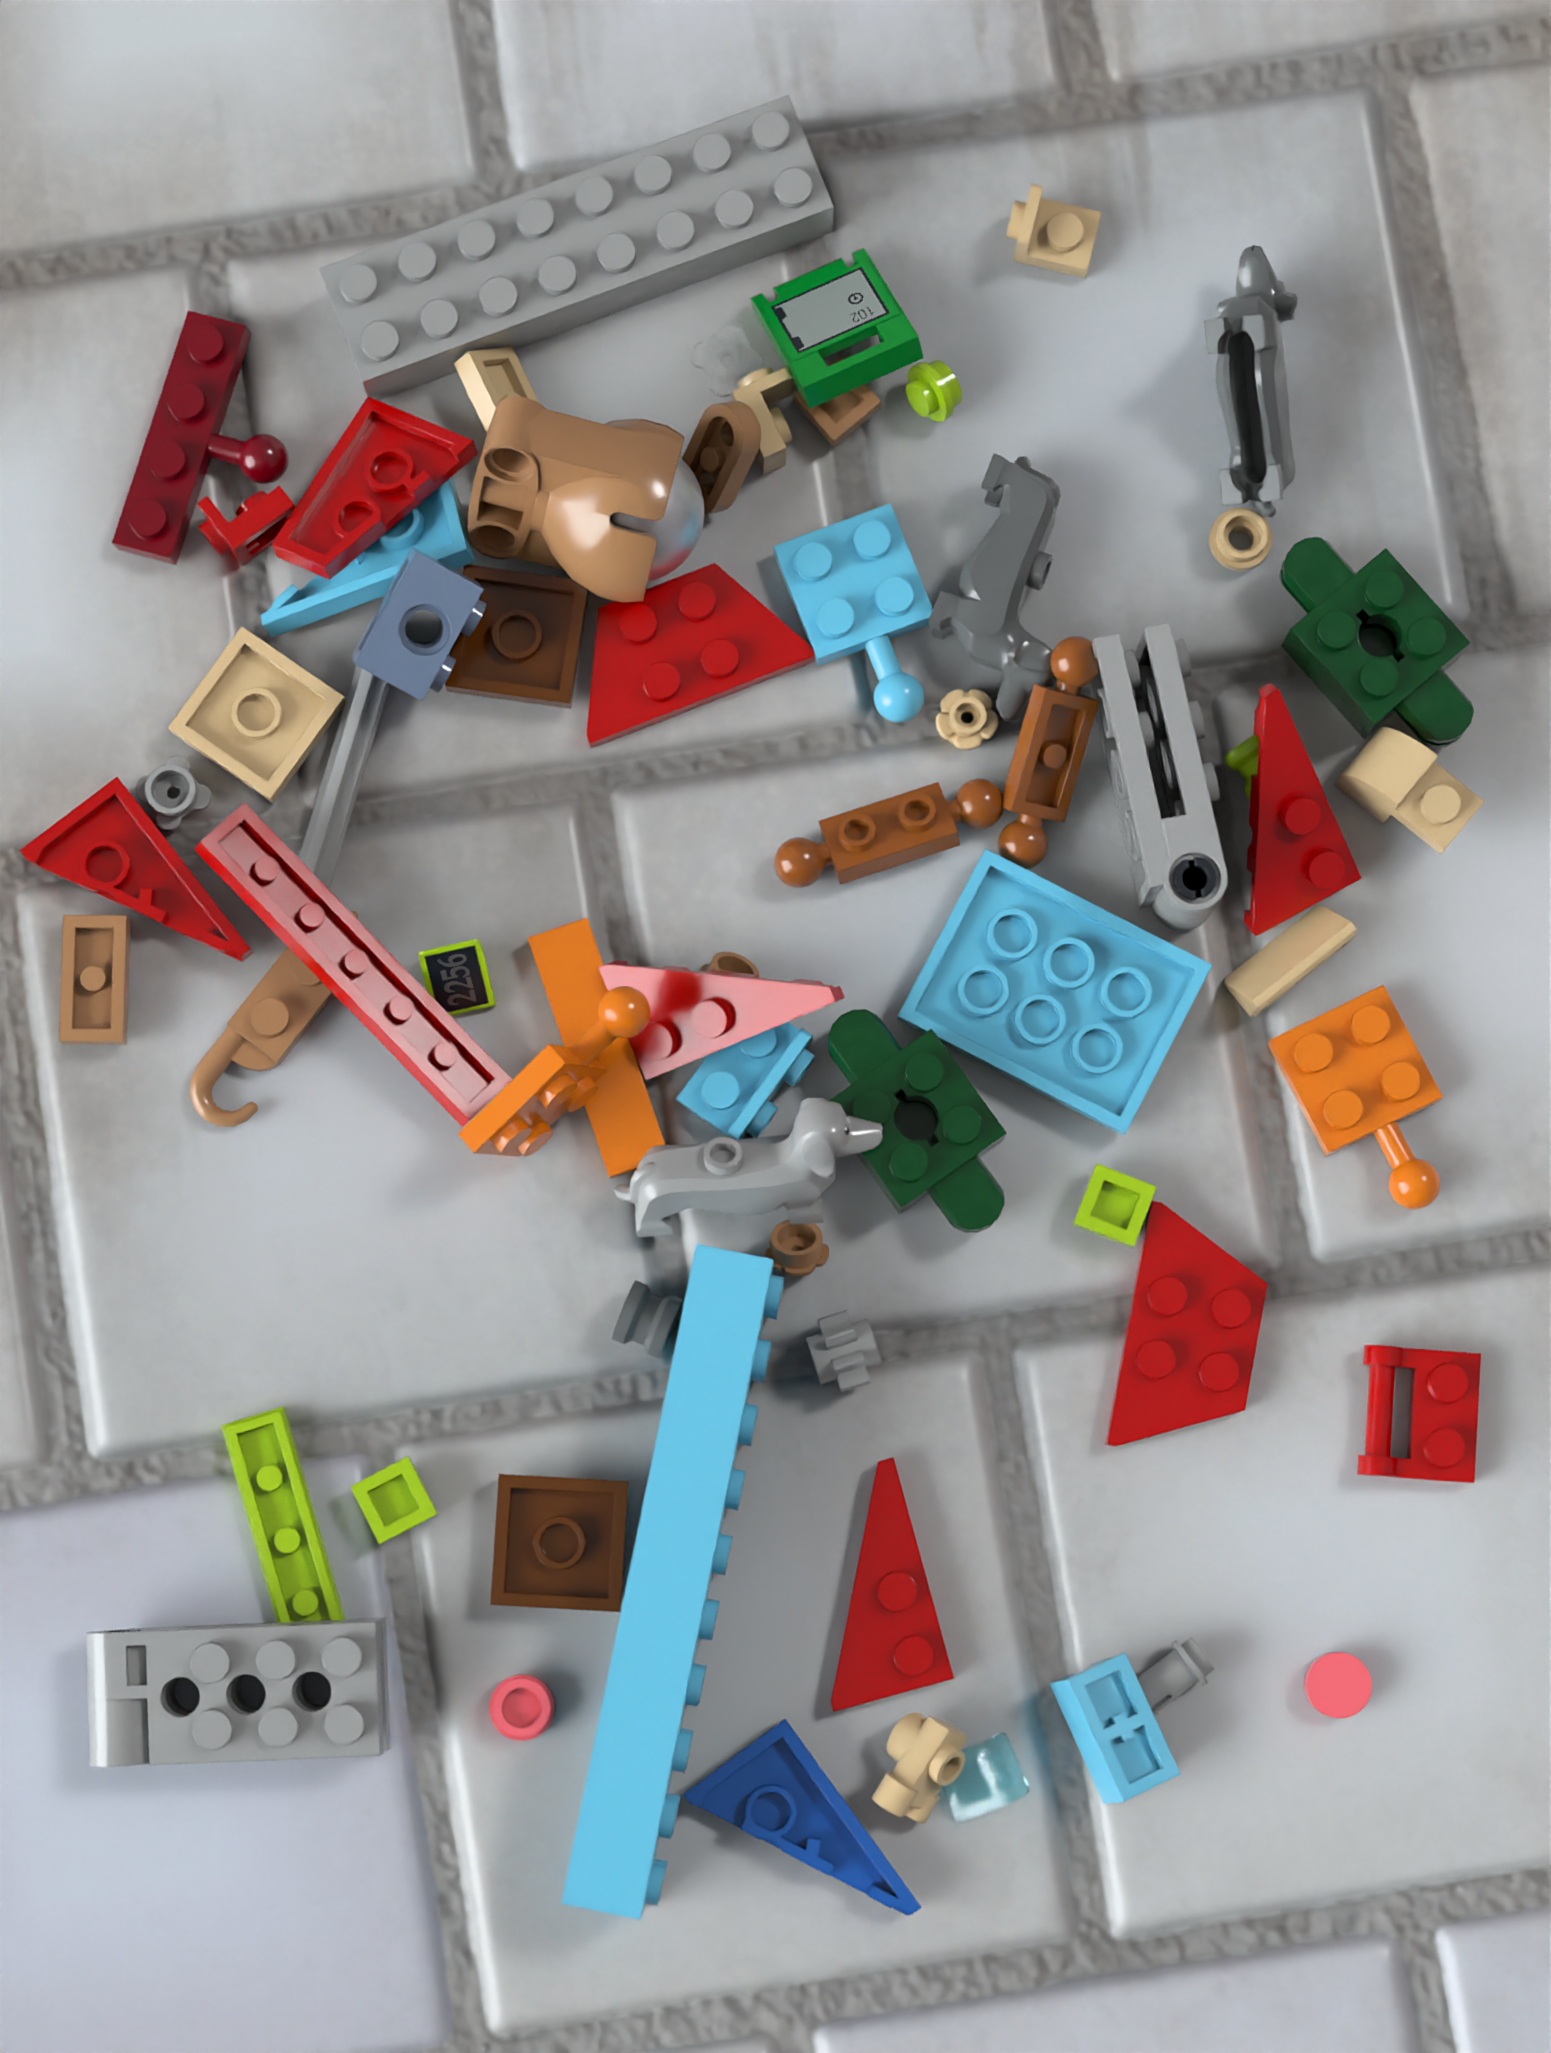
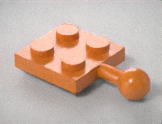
M1384 985L1269 1040L1268 1047L1326 1157L1374 1134L1392 1168L1389 1177V1191L1393 1199L1399 1205L1408 1209L1427 1207L1436 1199L1440 1190L1438 1172L1429 1162L1415 1158L1397 1122L1440 1102L1443 1096Z
M619 986L608 991L599 1004V1019L571 1047L548 1044L458 1133V1136L476 1154L520 1157L523 1154L526 1157L538 1151L553 1135L554 1131L550 1126L566 1110L570 1113L578 1110L596 1094L598 1086L595 1082L608 1070L598 1056L617 1037H633L646 1027L650 1018V1006L644 994L629 986Z

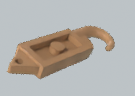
M352 911L351 913L358 919V914ZM288 946L228 1021V1027L198 1063L190 1079V1099L195 1111L205 1121L218 1127H234L247 1122L258 1110L255 1102H248L238 1110L228 1111L221 1109L213 1101V1086L230 1063L233 1061L245 1069L257 1072L270 1071L280 1065L334 997V994Z

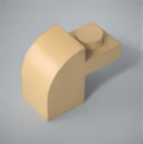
M1388 727L1378 729L1334 784L1381 823L1384 824L1389 816L1392 815L1439 854L1445 851L1485 802L1435 762L1438 757L1437 754L1412 737Z

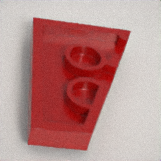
M368 396L271 545L276 556L331 580L477 456L478 451L474 441Z

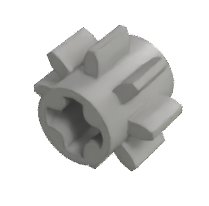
M847 1310L818 1319L817 1322L821 1333L806 1338V1342L820 1384L837 1380L841 1393L870 1384L867 1369L882 1365V1361L868 1319L851 1323Z

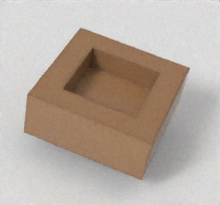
M839 356L830 365L835 364L841 360H844V358L842 356ZM867 384L810 409L799 390L793 394V402L833 448L881 409V400Z

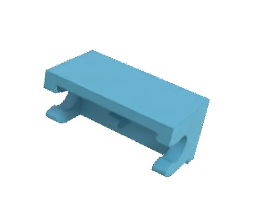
M1126 1653L1100 1660L1091 1664V1667L1050 1683V1687L1103 1804L1124 1802L1180 1775L1179 1769Z

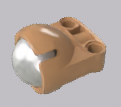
M507 397L501 400L495 408L475 473L468 511V540L474 549L491 558L509 559L514 557L564 570L573 581L598 597L621 603L641 602L644 599L648 581L661 578L679 567L694 550L703 528L704 500L702 491L694 473L680 458L685 437L668 425L645 419L612 420L601 424L548 410L537 401L526 397Z

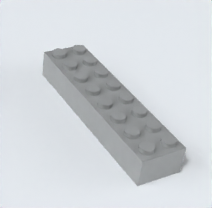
M786 95L319 268L367 397L369 396L380 401L457 372L454 363L468 351L512 346L514 350L832 233L834 206L790 96Z

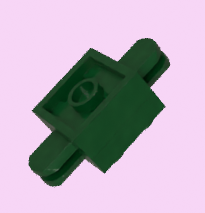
M1320 537L1305 538L1294 544L1282 563L1279 578L1282 586L1306 611L1307 615L1290 628L1281 647L1363 739L1368 737L1396 713L1419 740L1430 748H1443L1458 741L1471 724L1474 709L1471 701L1444 671L1460 658L1471 642L1386 548L1356 573L1332 545Z
M866 1009L851 1010L842 1014L832 1024L828 1034V1052L851 1085L829 1101L841 1104L844 1112L849 1116L880 1123L884 1130L880 1144L866 1152L857 1153L858 1158L899 1215L929 1194L955 1229L964 1233H978L990 1228L999 1218L1005 1204L1004 1191L980 1157L1003 1142L1007 1132L932 1028L902 1049L876 1014Z

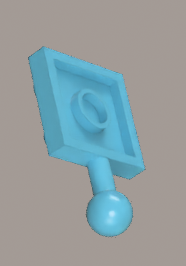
M889 503L773 546L774 556L809 645L814 651L817 665L820 666L866 649L879 680L874 692V703L880 715L896 723L906 722L917 716L924 703L923 688L915 677L902 672L890 639L928 626V620L933 608L891 504Z

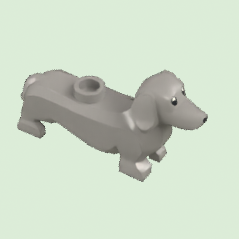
M809 1098L800 1104V1112L795 1119L791 1134L740 1140L730 1137H718L709 1143L658 1145L650 1148L644 1154L631 1177L630 1185L619 1184L614 1187V1191L619 1200L633 1203L636 1206L637 1237L673 1235L672 1218L666 1216L689 1208L740 1215H763L784 1205L788 1211L790 1225L824 1223L823 1201L820 1196L834 1182L836 1177V1158L866 1152L880 1144L884 1130L880 1123L847 1115L839 1103L826 1101L824 1098Z

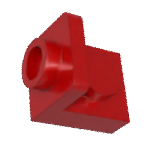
M277 486L268 494L266 491H260L246 499L236 511L237 517L228 523L209 497L206 496L197 503L206 518V521L198 526V528L220 557L231 551L241 565L245 566L271 546L295 509V505L283 489Z

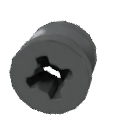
M635 1280L620 1312L612 1340L622 1344L634 1341L644 1345L647 1354L660 1359L671 1336L684 1300L674 1295L664 1298L654 1295L650 1292L648 1285Z

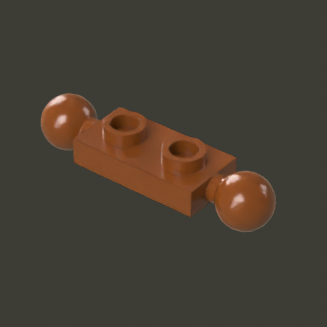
M1081 636L1065 638L1053 649L1050 665L1057 679L1055 688L1034 684L1002 793V807L1010 812L1019 814L1017 820L1010 822L1002 829L998 838V851L1001 857L1024 869L1037 866L1046 856L1048 838L1041 827L1043 819L1065 822L1100 702L1090 696L1080 694L1082 686L1092 682L1100 671L1098 660L1094 658L1093 642Z
M978 778L964 783L958 789L955 799L946 801L939 782L820 820L819 826L823 842L816 844L812 840L803 837H795L785 841L778 848L774 857L776 874L788 886L804 888L815 883L822 875L825 867L833 865L841 885L960 846L956 825L963 823L974 829H984L994 825L1004 811L1002 807V792L993 782Z

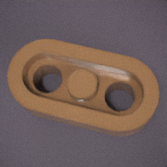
M730 401L709 406L703 412L682 457V460L694 473L701 488L704 500V515L725 511L733 504L760 447L761 428L753 410L741 401Z

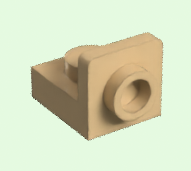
M1031 184L1027 203L1014 201L1006 237L1017 240L1014 261L1086 278L1102 212L1041 198L1043 186Z
M770 367L754 371L741 379L738 383L739 388L732 391V401H741L747 404L755 413L760 424L761 442L755 459L763 475L786 465L787 447L785 444L792 441L791 432L780 409L777 406L770 410L768 409L769 406L793 395L794 378L789 367L782 368L774 373Z

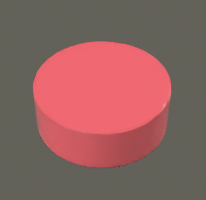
M1329 1652L1316 1658L1308 1667L1304 1677V1691L1309 1703L1321 1714L1333 1718H1347L1357 1714L1366 1706L1372 1691V1681L1368 1669L1358 1658L1347 1653Z
M528 1674L514 1675L502 1681L494 1690L489 1704L490 1717L496 1729L507 1738L517 1741L530 1740L545 1732L551 1725L556 1710L555 1698L549 1686L540 1678Z

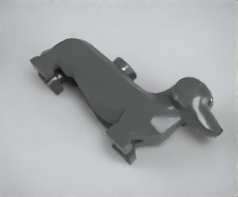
M1253 245L1246 248L1240 256L1236 280V297L1219 302L1217 310L1220 315L1215 319L1204 320L1208 354H1218L1216 384L1231 448L1229 468L1219 470L1222 505L1243 504L1250 500L1261 516L1272 518L1276 514V509L1271 501L1282 500L1283 491L1295 477V460L1290 435L1285 355L1280 325L1285 321L1294 319V310L1297 306L1298 298L1296 294L1287 292L1283 282L1277 279L1262 247Z
M994 453L981 487L988 491L984 500L985 504L993 507L999 505L1000 516L965 563L960 575L961 596L940 590L928 621L930 627L933 628L931 633L934 638L944 639L953 633L959 637L971 660L1003 672V681L998 693L996 708L1005 721H1011L1026 700L1030 698L1034 684L1053 688L1057 680L1050 665L1053 650L1046 643L1028 633L1020 624L1019 617L1029 589L1033 588L1041 591L1049 574L1053 556L1045 553L1044 550L1054 526L1056 509L1061 495L1059 487L1053 479L1032 469L1028 457L1019 456L1015 463H1012L1001 455Z

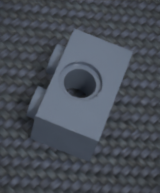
M412 546L351 657L354 664L423 701L429 688L438 693L454 667L456 659L448 654L458 635L462 633L469 637L485 611L487 604L479 600L484 590L478 582ZM420 610L432 611L440 619L439 632L432 640L425 643L410 640L405 632L406 622L409 617Z

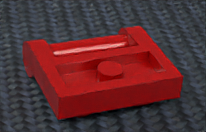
M1364 1345L1363 1365L1369 1366L1365 1455H1358L1357 1475L1475 1483L1481 1353ZM1395 1368L1412 1369L1407 1458L1390 1457Z

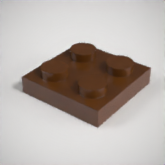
M475 565L464 566L463 575L478 582L484 590L479 600L487 605L472 634L467 637L460 633L450 650V656L455 658L456 661L445 682L447 692L571 709L589 590L568 578Z
M499 1474L490 1605L621 1612L629 1481Z

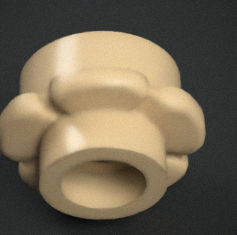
M956 689L949 692L940 703L942 710L936 716V727L941 737L949 740L955 747L963 750L978 748L982 741L990 739L996 732L998 715L992 710V699L983 691L971 689L969 692H964L961 689ZM970 713L973 716V721L969 724L963 723L961 720L962 714Z

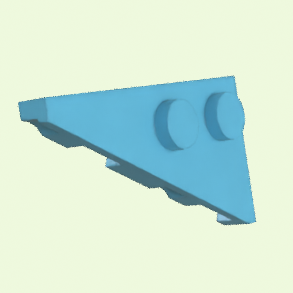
M452 476L331 580L316 575L300 591L291 584L274 599L268 611L260 615L262 625L273 638L385 596L412 546L454 570L474 563L475 560L471 544L468 540V532L454 477Z

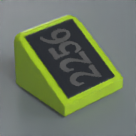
M480 939L418 952L426 990L450 1016L496 1006L484 947Z

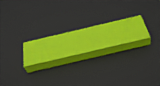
M285 1407L221 1425L277 1622L346 1619Z

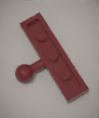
M188 310L112 540L113 545L118 550L177 565L211 458L239 465L243 474L258 484L273 483L285 474L289 464V455L285 445L277 437L269 434H258L243 441L219 434L252 335L246 325Z

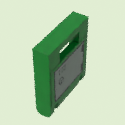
M864 248L852 252L853 266L847 267L843 259L839 258L773 287L776 299L774 301L768 302L763 293L750 298L759 323L784 366L789 367L794 383L809 409L924 358L919 336ZM878 334L880 344L828 367L825 364L823 358Z

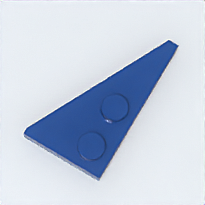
M786 1718L683 1794L692 1805L739 1827L740 1830L757 1839H762L820 1872L850 1885L889 1908H893L907 1916L914 1914L922 1908Z

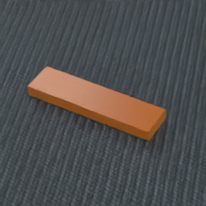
M588 918L527 938L565 1047H571L599 1019V1004L603 996L608 992L598 968L604 964ZM619 1037L598 1056L608 1070L595 1082L598 1090L584 1105L609 1179L635 1171L638 1163L650 1148L665 1145L633 1049L628 1038Z

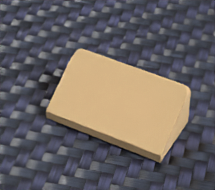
M1316 906L1228 975L1224 980L1225 987L1250 1017L1252 1015L1256 1017L1347 945L1356 935L1355 931L1357 928L1351 921L1327 907Z

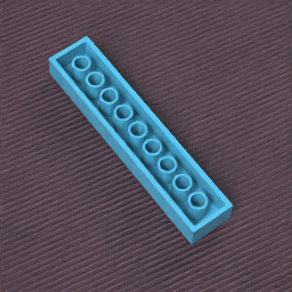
M696 1244L562 1904L640 1920L646 1904L658 1906L668 1861L655 1859L659 1837L671 1839L674 1832L681 1796L669 1793L673 1771L685 1772L694 1730L682 1728L686 1704L698 1707L700 1703L707 1665L695 1663L699 1639L711 1641L713 1638L720 1601L708 1599L713 1573L726 1574L733 1536L721 1534L725 1510L738 1511L746 1472L734 1469L738 1446L751 1447L759 1409L758 1406L747 1404L751 1382L764 1383L771 1351V1341L760 1339L764 1317L777 1320L783 1292L784 1277L773 1275L774 1259Z

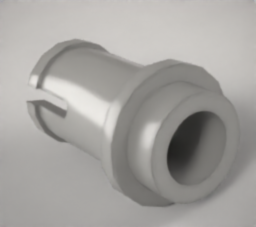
M1189 1638L1181 1645L1177 1640L1173 1642L1174 1651L1137 1677L1154 1716L1198 1681L1202 1686L1208 1683L1205 1676L1212 1672L1214 1667L1192 1638Z

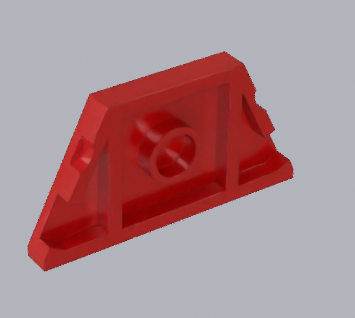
M716 563L646 589L644 599L641 602L621 603L615 601L599 607L586 732L589 746L591 749L812 663L815 661L814 651L807 642Z
M1151 1201L1148 1209L1105 1445L1116 1447L1245 1411L1268 1283L1162 1202Z

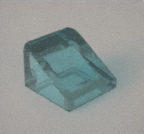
M1003 1732L961 1749L965 1754V1765L962 1772L951 1784L942 1786L957 1823L1011 1804L1029 1792L1028 1784L1008 1736Z

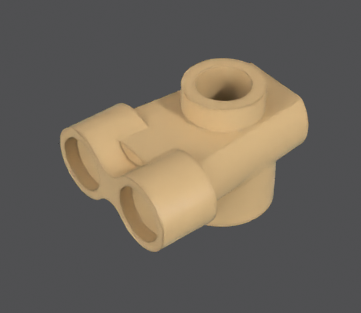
M918 1712L906 1715L893 1728L887 1742L889 1756L898 1763L891 1774L886 1773L872 1799L882 1808L899 1817L905 1815L921 1824H925L940 1799L938 1793L941 1787L951 1784L964 1768L965 1754L961 1749L968 1736L944 1720L932 1716L926 1718Z

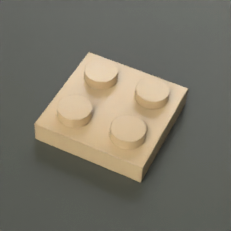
M241 626L171 722L168 729L182 741L274 803L342 710L346 699L336 690Z

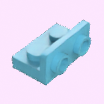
M786 1022L709 1054L676 1100L726 1137L740 1140L744 1139L748 1133L754 1138H758L779 1109L770 1102L784 1082L795 1087L814 1061L816 1056L808 1051L813 1042V1035L804 1028L799 1030L789 1022Z

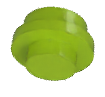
M934 360L929 364L919 362L908 370V384L905 391L912 408L923 417L928 416L936 422H943L951 417L954 407L962 401L961 387L951 369L943 362Z

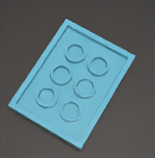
M985 849L903 1004L897 1020L922 1033L932 1028L943 1044L1124 1136L1212 964Z

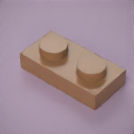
M63 915L59 1042L62 1044L127 1045L131 919L127 915Z

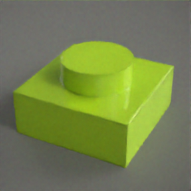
M1097 1163L1072 1225L1133 1248L1157 1186Z
M409 1456L350 1486L380 1545L439 1515Z

